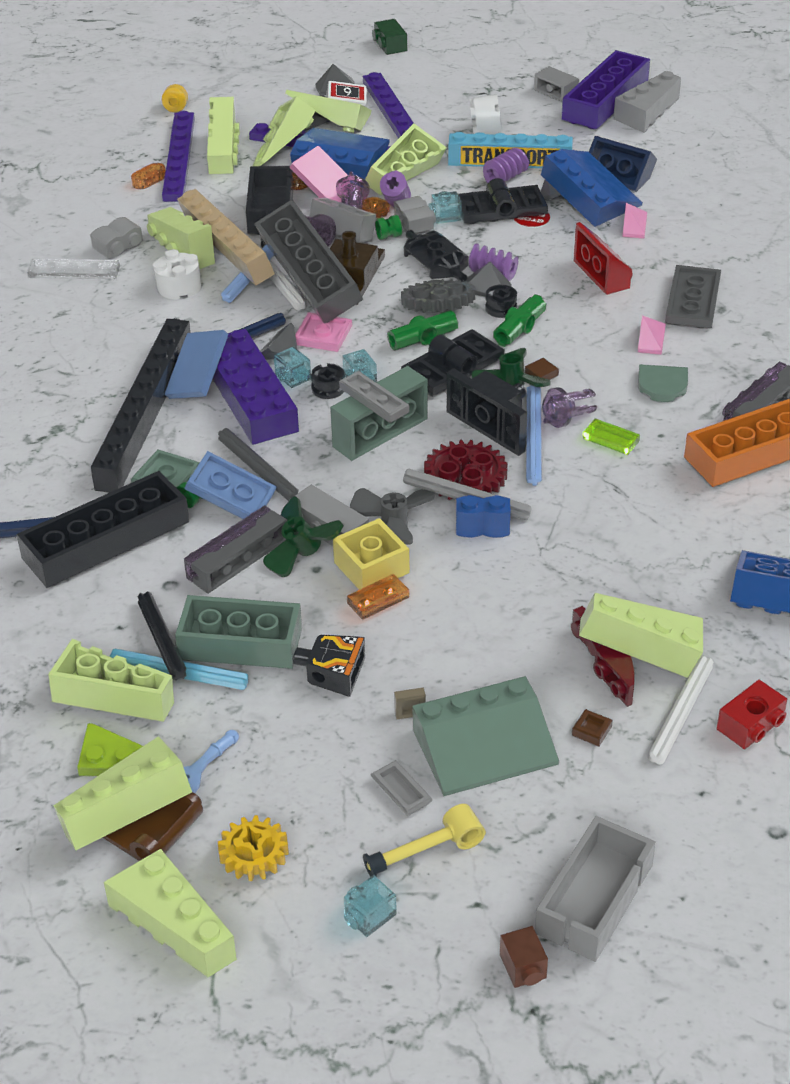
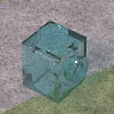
M442 191L437 194H431V203L428 204V207L435 213L436 224L461 221V200L457 191Z
M294 346L274 355L275 375L280 381L294 388L311 380L310 359Z
M365 349L342 355L345 378L360 371L374 382H377V364Z
M375 875L371 876L361 885L352 887L344 896L343 915L345 921L352 929H358L366 937L370 936L397 915L396 894Z

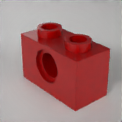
M758 679L720 709L717 730L745 750L754 742H760L770 729L779 727L784 722L787 715L785 709L788 698Z

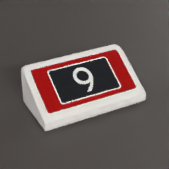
M336 81L328 82L327 98L366 106L367 88L365 85Z

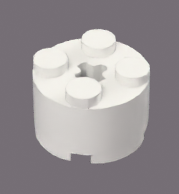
M497 94L469 99L473 133L480 132L494 135L502 133Z
M172 249L166 251L164 256L153 263L156 287L161 296L176 300L184 295H187L188 298L192 297L201 290V276L197 255L179 253L178 250Z

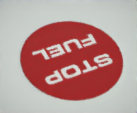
M550 214L515 218L514 221L526 227H539L549 222Z

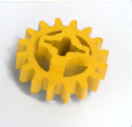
M254 815L253 820L250 822L245 817H242L240 825L231 822L229 824L230 832H221L222 840L218 841L220 864H225V871L227 873L235 870L237 879L246 874L248 875V880L253 881L254 875L259 874L263 880L266 879L267 871L276 874L278 872L277 864L285 865L286 863L285 855H289L286 832H281V825L279 823L271 826V818L269 817L263 822H259L258 815Z

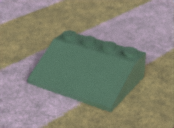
M526 676L412 706L413 732L443 797L559 765V758L541 706Z

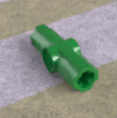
M534 294L520 307H511L508 310L505 321L493 331V338L497 341L498 345L506 347L522 332L525 334L531 332L535 320L546 310L547 303L542 299V296Z
M447 311L429 318L419 315L414 317L409 324L387 332V339L394 351L419 342L422 345H429L437 335H443L458 329V320L453 311Z

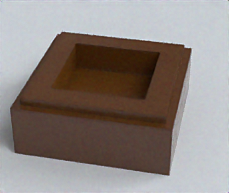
M541 358L526 365L525 374L550 380L559 375V368L545 358Z
M585 709L572 728V736L600 747L612 728L613 720Z

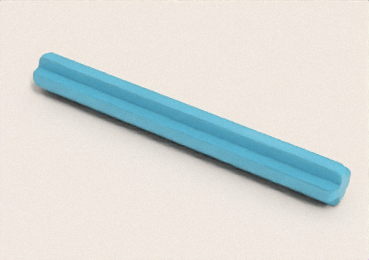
M116 648L110 654L111 658H114L116 655L126 658L127 663L130 665L142 664L169 674L162 657ZM183 661L186 666L185 672L187 675L184 678L186 680L245 690L248 685L247 673Z

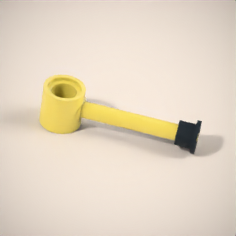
M458 804L445 813L442 819L445 828L383 854L380 851L372 855L363 854V862L369 876L374 879L378 873L387 870L388 865L450 839L456 843L458 848L463 850L470 849L483 840L486 831L468 804Z

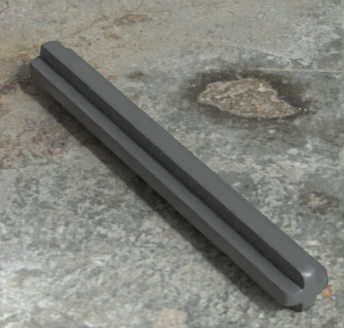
M224 428L218 432V440L261 478L277 486L276 491L289 501V499L298 494L299 490L231 430Z

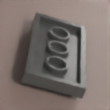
M676 265L665 323L677 326L687 325L697 328H712L721 270Z

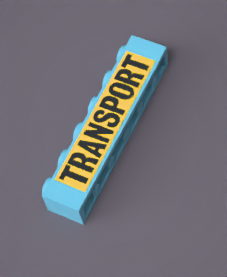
M463 132L450 133L448 165L484 166L487 161L512 148H518L526 154L529 161L528 168H543L546 155L560 149L572 150L573 137L566 135L547 136L545 134L531 136L525 134L506 135L504 133L494 135L480 132L475 134H465Z

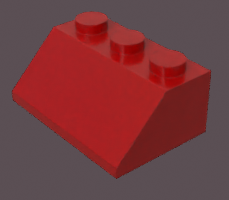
M577 222L573 261L606 295L629 289L633 276L631 267L598 235L581 222Z

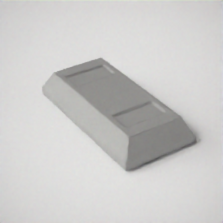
M396 760L371 773V777L407 816L432 802V798Z

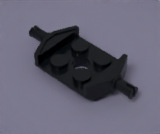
M413 230L406 232V238L408 239L404 245V256L412 255L430 270L431 279L455 277L457 280H461V282L467 280V275L462 271L469 264V256L445 236L435 230L423 235H417Z

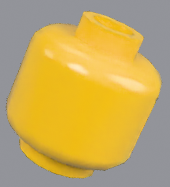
M179 84L169 85L162 94V104L170 112H180L188 102L186 89Z

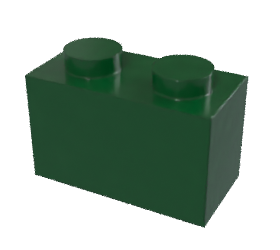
M395 18L374 22V29L372 30L373 40L379 44L380 49L386 55L408 51L407 33Z

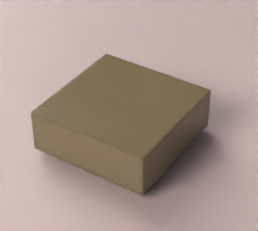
M424 687L394 692L396 720L413 717L412 706L426 702Z

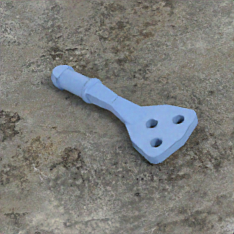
M227 731L221 739L210 745L201 758L191 766L184 767L192 792L196 793L199 789L201 775L206 766L238 741L239 734L237 731Z

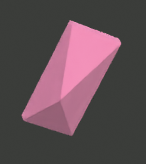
M626 203L623 237L645 238L646 211Z
M642 315L638 352L662 355L665 323Z

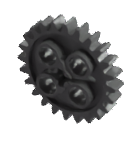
M444 279L423 281L422 284L415 283V286L409 285L408 288H404V291H401V304L403 307L408 308V310L414 309L415 312L423 310V313L432 311V313L448 310L454 311L453 308L461 309L462 306H469V303H473V300H475V286H472V283L468 284L467 281L461 282V280L453 281V279L444 281Z

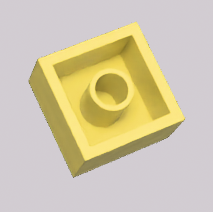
M380 518L333 539L334 563L362 594L410 573L409 548Z

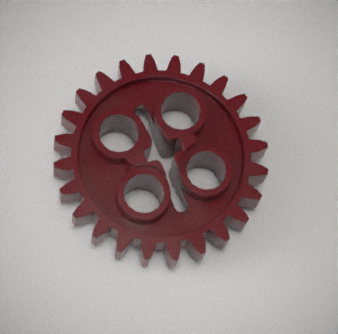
M460 439L459 444L456 445L454 442L449 441L448 447L441 444L440 450L432 449V455L428 454L427 461H424V473L491 494L492 491L500 492V487L505 486V480H507L508 463L505 462V456L500 455V450L492 451V445L483 447L482 441L477 445L473 444V440H470L468 444H464L463 440Z

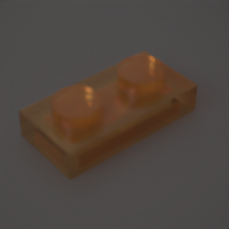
M392 574L347 595V604L363 620L409 598V589Z

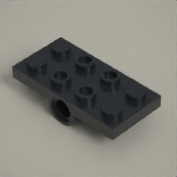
M495 178L488 182L486 191L455 194V203L464 224L548 214V205L538 185L508 188L503 179Z
M474 329L452 340L440 334L432 339L427 353L401 366V369L409 366L428 379V393L434 396L447 389V372L455 368L469 377L473 371L482 370L498 361L500 356L505 354V349Z

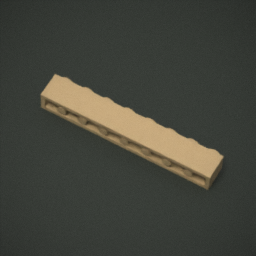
M196 189L186 191L177 199L185 216H192L193 221L200 220L203 222V225H211L213 245L255 286L275 275L266 253Z

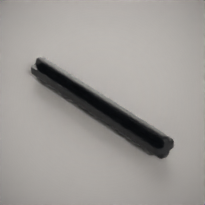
M148 591L144 594L139 593L137 596L138 605L169 674L172 675L173 680L184 679L187 675L185 672L186 666L153 595Z

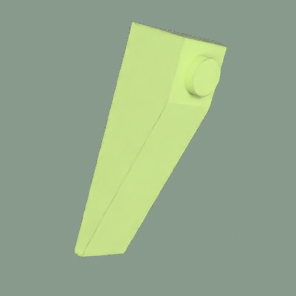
M286 90L285 93L292 98L298 96L315 109V112L343 127L342 131L354 133L355 130L361 131L372 111L357 103Z
M298 96L279 106L269 124L271 130L263 139L266 143L259 149L253 166H261L302 130L309 128L314 120L312 116L316 110Z

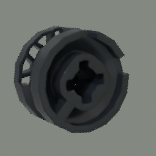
M500 284L489 287L486 290L485 297L487 301L485 311L487 314L497 318H505L511 307L517 308L516 289Z
M327 363L325 367H322L320 364L312 369V374H310L312 381L311 390L316 397L334 399L344 393L339 387V381L345 378L343 368L336 364Z

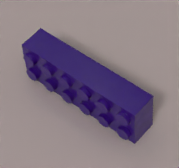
M615 50L563 97L562 120L569 121L571 124H580L589 129H598L614 113L616 97L649 80L650 58Z
M234 330L228 333L213 381L251 444L254 445L299 432L298 408L247 330Z

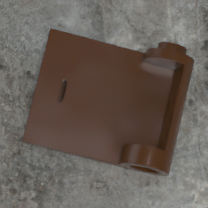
M192 792L102 838L138 861L159 849L166 854L203 813L202 801L197 794Z

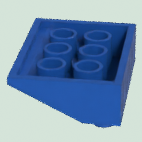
M313 127L297 139L290 153L291 162L293 163L319 146L354 182L364 184L371 166L386 152L390 139Z
M560 149L545 157L541 176L594 227L625 214L626 203L637 208L643 204L637 196L587 151Z
M742 550L735 572L730 602H735L736 606L751 609L753 606L762 607L764 611L772 614H781V611L790 613V559Z

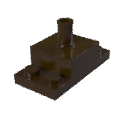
M345 231L341 235L342 240L335 239L330 250L355 281L363 296L385 258V249L378 248L377 245L356 242L355 232Z

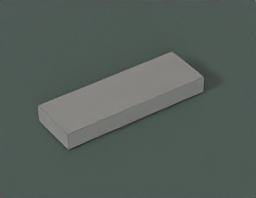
M360 371L339 381L341 390L389 423L409 413V404Z

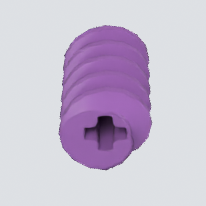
M512 148L494 157L483 166V175L486 182L488 183L495 178L508 181L516 175L525 172L529 167L528 158L518 148Z
M397 170L391 171L382 177L380 189L389 205L394 207V201L411 197L410 188L405 176Z
M476 243L473 246L469 256V268L472 272H476L488 262H491L508 281L514 278L518 267L519 258L517 256L512 259L511 252H508L504 257L503 250H499L496 255L495 248H491L488 253V247L485 245L481 251H479V244Z

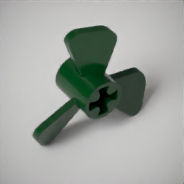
M520 348L501 355L499 358L500 369L486 370L512 386L516 383L524 386V382L536 387L551 385L549 379L524 374L526 348ZM485 370L473 371L471 375L472 378L479 375Z
M294 496L281 511V516L287 519L281 531L282 536L286 540L264 557L263 563L276 575L287 577L293 569L298 553L302 556L314 554L319 549L321 540L329 541L336 538L344 524L340 520H336L312 528L302 518L301 502Z

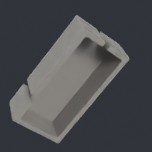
M595 816L537 907L535 918L536 934L560 946L567 942L568 950L596 962L636 895L638 886H641L653 865L656 841Z

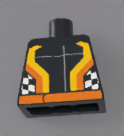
M319 635L315 640L312 650L296 648L293 662L296 665L306 666L307 681L311 685L351 697L365 660V637Z

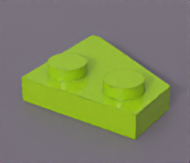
M88 723L77 766L79 776H99L143 746L93 723Z

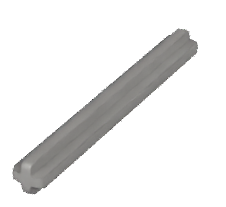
M407 469L403 477L405 484L454 499L467 495L481 498L495 496L485 491L412 469ZM510 499V516L527 520L531 513V506Z

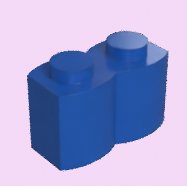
M467 495L456 498V535L467 538L482 535L493 538L509 536L510 498L499 495L486 498Z

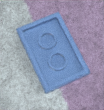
M225 330L187 333L166 388L165 396L169 399L205 397L207 395L228 337V333Z
M209 451L206 452L185 486V490L251 524L256 523V520L261 517L277 486Z

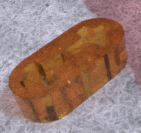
M152 163L134 172L131 175L132 186L135 189H146L165 178V165L162 163Z

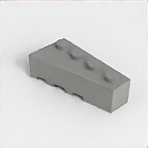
M664 71L616 97L614 120L645 133L648 126H652L655 123V119L661 117L664 114V110L669 109L679 99L681 77L674 75L673 72Z

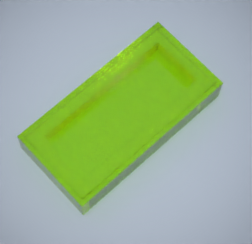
M595 418L583 431V439L629 455L639 443L640 434Z

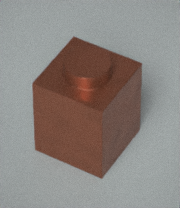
M533 926L500 935V957L514 988L523 985H535L547 978L548 957Z

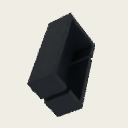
M250 166L246 202L247 234L260 235L254 223L290 200H293V171L289 168L290 166Z

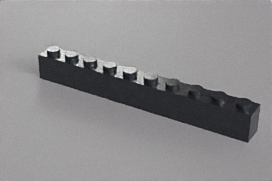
M177 318L166 319L91 465L95 491L110 493L123 487L167 397L164 394L187 333H191L189 321Z

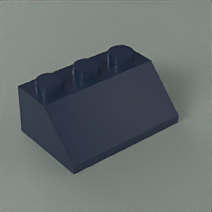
M594 136L589 149L591 155L629 190L635 192L650 179L657 162V158L651 151L599 136Z

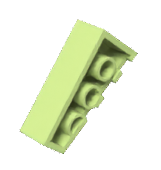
M209 97V137L207 145L209 174L234 173V165H238L237 155L240 135V123H236L234 97Z
M413 124L371 166L364 184L379 195H382L380 181L385 174L397 170L408 181L439 164L447 147Z
M172 207L147 215L148 233L158 240L161 246H164L167 250L175 249L179 253L197 255L199 269L215 264L211 225H203V222L200 220L193 221L192 216H184L183 212Z
M594 593L581 617L579 636L688 678L703 653V618Z
M71 639L48 674L52 702L162 722H164L174 704L172 675L142 664L130 665L127 663L126 658L118 655L111 658L103 655L102 649L94 646L90 649L81 646V642L75 639Z
M158 736L53 806L66 838L74 849L78 850L192 793L181 760Z
M161 849L104 881L109 907L116 912L121 911L128 916V920L137 927L142 926L162 945L165 943L175 950L177 956L206 977L212 976L237 960L232 933Z

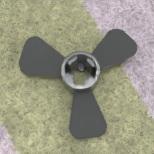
M360 488L354 493L350 508L365 517L381 516V520L404 544L410 545L413 543V536L408 529V509L434 500L435 493L421 489L413 492L407 498L403 494L396 492L385 494L380 498L369 490Z

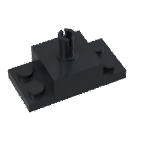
M455 368L448 371L446 412L517 456L523 454L526 451L527 411L522 409V398L526 396L524 386L520 385V383L512 386L486 370L472 379Z

